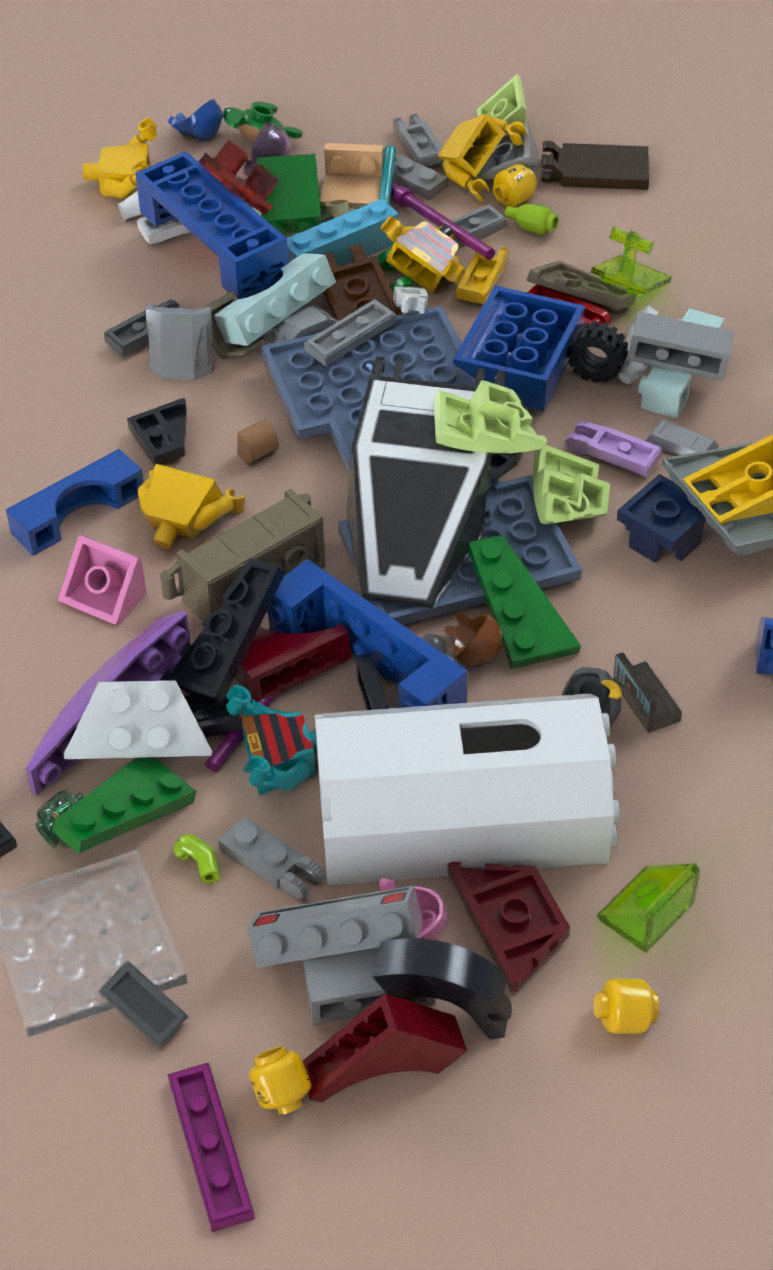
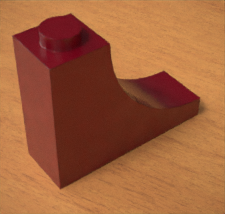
M341 624L323 631L305 634L280 633L259 627L235 678L249 691L253 700L258 702L265 698H271L351 659L348 631Z
M386 993L383 994L303 1060L311 1082V1089L308 1092L309 1099L322 1103L332 1095L353 1084L389 1073L426 1071L439 1074L467 1052L456 1016Z

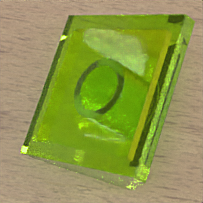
M696 863L645 866L597 914V917L603 924L647 953L695 903L700 869Z

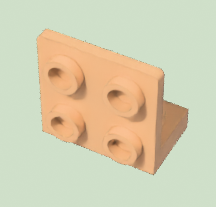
M325 143V177L320 205L325 206L327 202L346 199L348 200L349 208H361L371 202L378 201L383 167V145Z

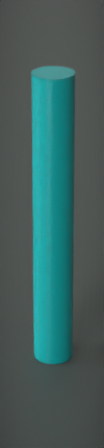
M392 145L385 147L379 200L383 199L389 205L396 148Z

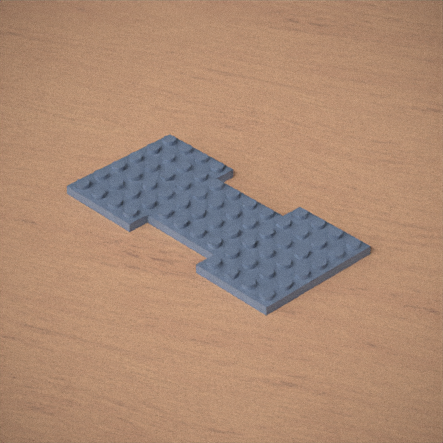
M442 305L425 309L424 314L414 311L396 315L395 324L328 366H324L304 351V342L319 333L261 346L263 359L298 439L331 433L359 498L360 488L356 444L373 380L474 392L480 384V381L453 364V358L462 343ZM370 363L377 372L370 373L365 368L366 364ZM377 374H382L384 378L377 379ZM380 410L373 442L449 451L445 445L436 443L434 416ZM371 456L380 574L385 575L391 564L415 567L416 579H422L468 468ZM480 474L427 600L368 593L362 516L338 522L339 534L369 602L402 625L487 603L467 550L468 543L503 535L540 589L581 579L582 569L558 524L540 523L535 507L532 475L499 482V480L493 482Z

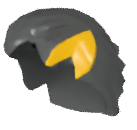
M582 667L574 671L564 687L562 696L592 694L598 697L601 713H608L611 727L621 711V688L614 682L606 670Z

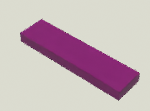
M209 1062L167 1074L211 1231L215 1232L254 1220V1210Z

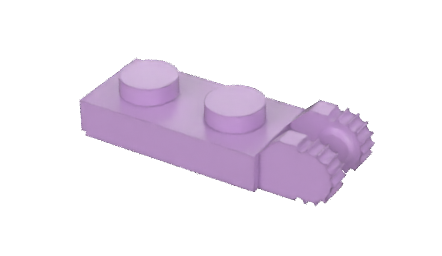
M584 420L578 422L574 429L575 433H570L565 440L567 448L576 452V454H587L645 477L649 475L662 455V448L660 446L604 425L601 427Z

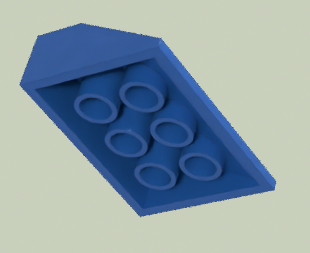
M495 285L453 358V364L480 382L484 380L514 390L523 400L525 407L545 411L570 359L567 358L568 346L578 328L583 326L585 306Z

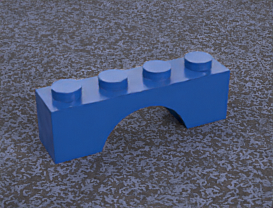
M117 449L7 508L6 514L10 532L34 556L62 540L60 526L65 517L74 510L95 504L119 509L139 498L138 488L144 483L142 469L125 453Z

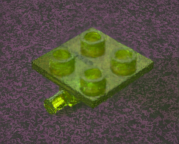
M617 227L612 228L609 239L624 244L623 256L618 255L593 266L591 269V273L600 276L601 281L613 285H622L627 288L629 293L640 296L671 282L672 278L670 275L635 262L636 250L650 254L653 249L652 246H654L653 241L639 237V234L635 231L626 232Z

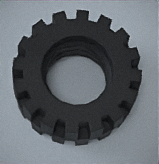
M592 321L591 325L588 322L583 324L582 327L578 328L568 346L567 358H570L568 361L570 367L575 366L574 372L577 375L582 373L583 379L587 380L590 377L592 382L597 383L601 379L603 383L608 382L609 378L611 380L619 374L628 356V342H623L625 336L622 333L618 335L616 333L618 329L614 326L611 329L608 328V323L605 322L602 325H599L598 321ZM588 347L599 348L607 357L596 356Z

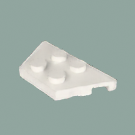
M176 681L98 682L64 751V759L212 756V750Z

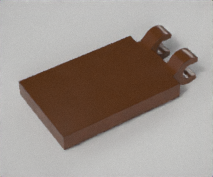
M361 243L349 247L352 254L350 258L351 263L339 267L332 252L322 254L326 256L336 283L323 291L336 320L340 321L374 299L396 315L402 314L400 308L396 307L394 303L393 292L377 257L367 258Z

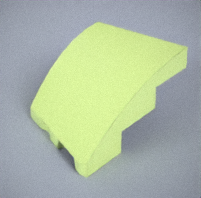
M481 380L471 400L441 390L438 391L434 398L436 443L475 452L517 453L543 449L547 443L546 437L544 435H537L530 425L533 418L523 408L520 399L512 389Z
M545 445L543 449L535 450L533 493L540 523L551 524L606 515L608 512L610 483L598 479L599 464Z

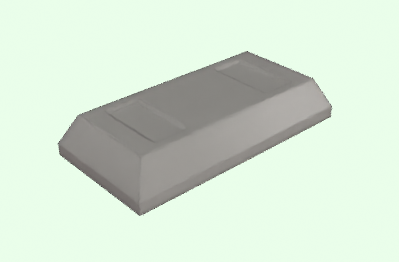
M662 420L645 440L660 446L663 451L676 456L719 448L715 440Z

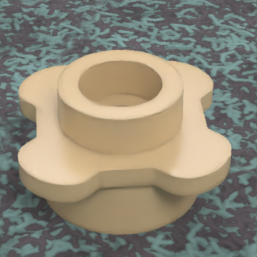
M346 199L325 203L326 212L321 213V218L330 217V220L355 210V208H349L348 200Z

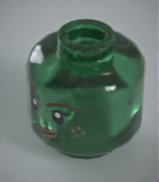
M61 790L37 809L36 816L38 821L34 826L44 840L53 848L57 845L63 848L70 847L53 832L54 822L58 816L85 797L82 793L79 792L74 796L68 791Z

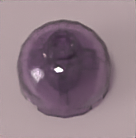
M266 121V124L262 126L251 148V160H246L243 174L258 180L257 157L290 155L292 143L287 133L278 126Z

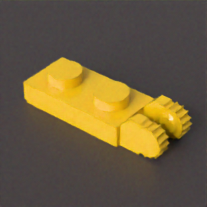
M502 246L497 256L491 260H487L480 254L475 253L457 287L456 299L485 304L507 264L509 248Z

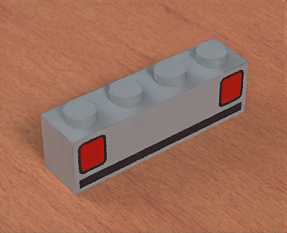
M413 885L257 912L248 926L247 932L256 968L378 948L381 941L418 938L423 921Z

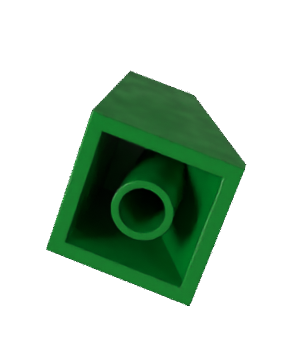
M316 154L257 157L261 216L282 235L285 233H300L320 225L321 209Z

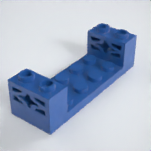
M182 152L135 173L140 212L155 226L165 224L176 218L219 257L221 285L227 292L233 291L238 299L247 298L270 288L282 278L281 268L289 263L287 238L188 152Z
M307 559L283 577L267 610L269 630L288 634H305L323 631L341 624L348 631L350 649L353 655L356 657V655L371 653L375 668L384 679L391 680L398 685L399 708L467 703L468 670Z

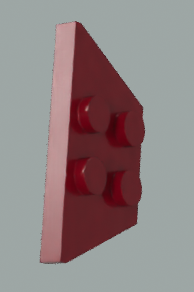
M461 862L448 863V875L497 967L507 976L506 984L511 993L518 991L569 937L570 926L536 866L515 865L513 867H505L501 864L485 863V869L460 868Z

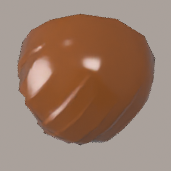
M457 611L456 618L460 624L457 627H445V633L455 639L452 652L455 658L471 666H480L493 660L501 649L503 639L502 631L497 621L489 614H483L470 620L463 611Z

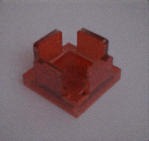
M231 140L226 142L216 157H211L205 152L198 162L231 192L266 216L273 207L266 201V198L278 184V178L261 164L255 167L246 180L236 175L247 161L248 154Z

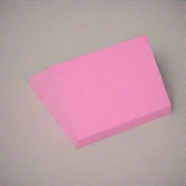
M79 535L57 601L112 624L120 625L146 594L142 559L87 536Z

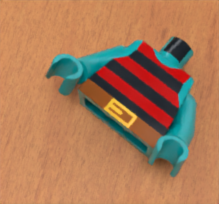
M234 685L226 694L227 699L230 700L227 704V710L231 715H238L243 711L244 716L241 717L243 737L249 757L243 770L245 773H251L249 782L252 786L257 787L259 795L275 789L287 792L292 791L304 780L316 773L314 756L317 753L316 730L308 732L302 713H288L268 708L255 700H250L251 695L245 687Z

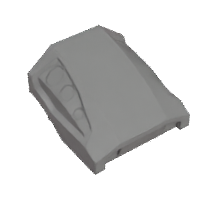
M305 304L263 334V336L272 344L320 333L338 322V320H335L316 304Z
M147 304L146 322L150 351L149 370L163 379L196 380L212 373L214 363L211 307L188 309L154 307V304Z

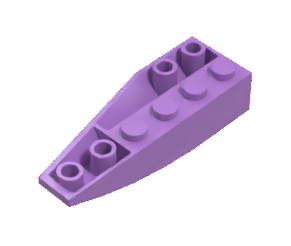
M181 610L158 618L108 659L81 686L48 729L26 767L32 793L38 795L47 786L53 785L60 775L74 763L82 760L64 759V751L98 682L161 681L160 678L167 669L172 672L182 658L179 655L187 642L191 644L187 613Z

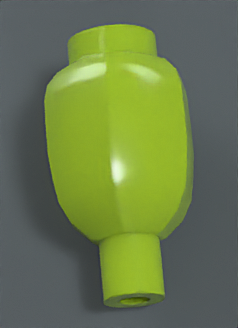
M528 203L521 205L519 208L507 206L505 210L506 218L516 220L521 229L530 233L544 235L549 231L554 232L558 227L559 215L554 214L547 206Z

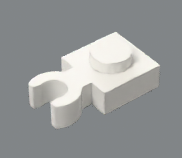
M394 286L393 300L396 307H400L404 313L419 311V313L424 314L425 308H427L428 295L425 288Z

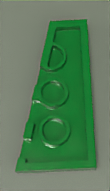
M503 535L468 543L467 550L490 613L501 628L503 635L502 645L511 669L580 652V643Z
M155 757L135 758L58 816L54 822L53 832L79 854L194 803L197 791Z

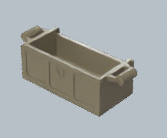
M292 489L284 492L285 499L253 515V517L230 530L219 534L214 539L189 553H185L183 550L176 552L177 561L168 570L160 574L163 597L167 600H172L177 596H182V602L204 621L209 613L213 614L223 604V594L250 559L279 566L286 572L285 575L307 559L321 569L325 567L323 517L311 507L310 495L305 493L297 495ZM176 573H178L179 587L177 588L174 576Z

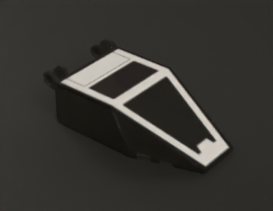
M377 356L372 365L352 443L347 502V523L355 555L361 597L370 601L433 608L452 581L453 573L468 558V543L480 540L483 536L492 493L494 471L498 461V453L468 451L436 443L434 398L438 391L441 390L471 400L481 380L485 381V369L477 368L474 387L403 379L404 359H397L394 367V377L383 376L386 368L385 358ZM497 371L494 384L505 387V371Z

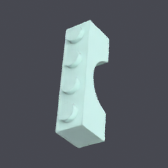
M302 253L281 268L283 276L273 286L256 295L237 299L213 315L225 343L248 346L336 283L326 256Z
M689 308L683 319L678 320L723 329L725 318ZM651 365L649 375L642 377L638 388V394L642 395L641 408L677 419L689 399L691 374Z

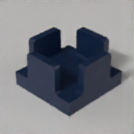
M658 474L617 510V521L626 525V529L630 531L629 547L653 562H657L661 558L662 547L671 552L676 550L675 558L682 561L701 544L703 526L707 522L699 509L690 503L684 491L673 481L661 474Z

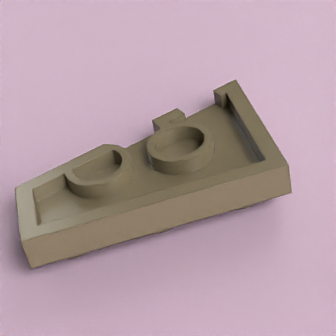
M562 261L530 269L527 278L528 282L602 304L605 308L612 311H621V309L634 305L637 293Z

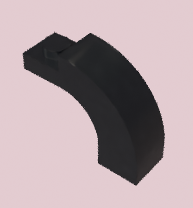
M404 938L380 942L372 977L386 994L401 999L429 997L450 1002L466 1011L489 1039L505 1037L507 1022L512 1015V1005L509 997L504 994L507 976L495 964L468 949L436 940Z

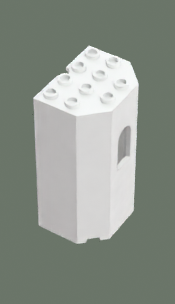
M576 694L315 714L327 886L379 882L381 878L404 880L449 876L448 863L461 862L460 868L485 869V863L501 864L505 867L529 865L536 866L537 869L607 864L610 862L611 847H617L615 824L620 822L619 803L617 799L613 800L614 781L611 769L616 767V751L614 744L607 743L606 737L610 736L608 713H601L598 697L592 694Z

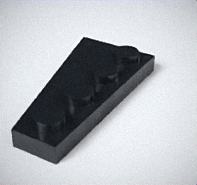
M250 559L223 594V604L216 612L208 614L201 624L205 628L192 645L187 642L179 653L182 657L172 672L167 669L160 680L176 681L180 690L223 703L286 572L279 566Z

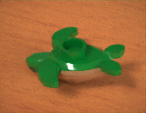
M253 102L251 108L244 111L233 107H227L223 110L225 122L235 129L238 128L247 140L255 144L269 147L287 144L290 138H301L303 135L300 129L284 127L274 118L273 115L277 112L278 107L270 103Z

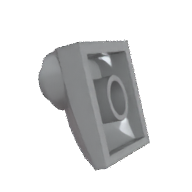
M529 124L524 125L528 135H520L523 141L522 145H514L509 134H504L477 175V179L492 181L497 173L515 164L524 165L535 174L538 169V155L533 132Z

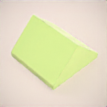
M516 74L477 109V116L486 114L507 121L508 125L513 122H521L523 125H526V106L521 77Z

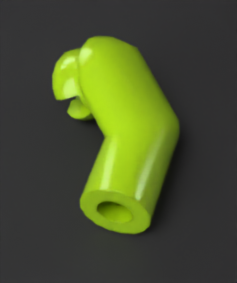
M194 834L181 835L180 840H177L173 845L175 855L178 858L181 857V860H187L190 857L194 858L198 863L200 878L203 883L210 884L219 880L220 873L215 850Z

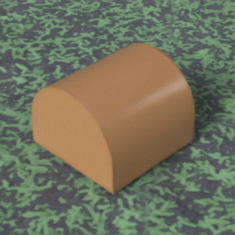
M265 419L238 432L237 455L247 464L268 455L279 447L277 435Z

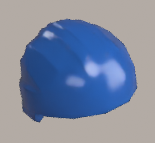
M212 99L202 105L188 118L183 113H177L176 117L171 115L167 122L182 135L189 134L203 141L211 139L216 135L221 126L223 113L217 102Z

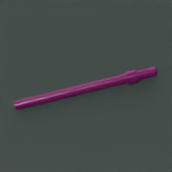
M392 182L391 195L394 197L395 202L403 207H410L438 227H449L453 232L454 238L487 260H491L495 256V250L417 199L408 188L404 186L399 187Z

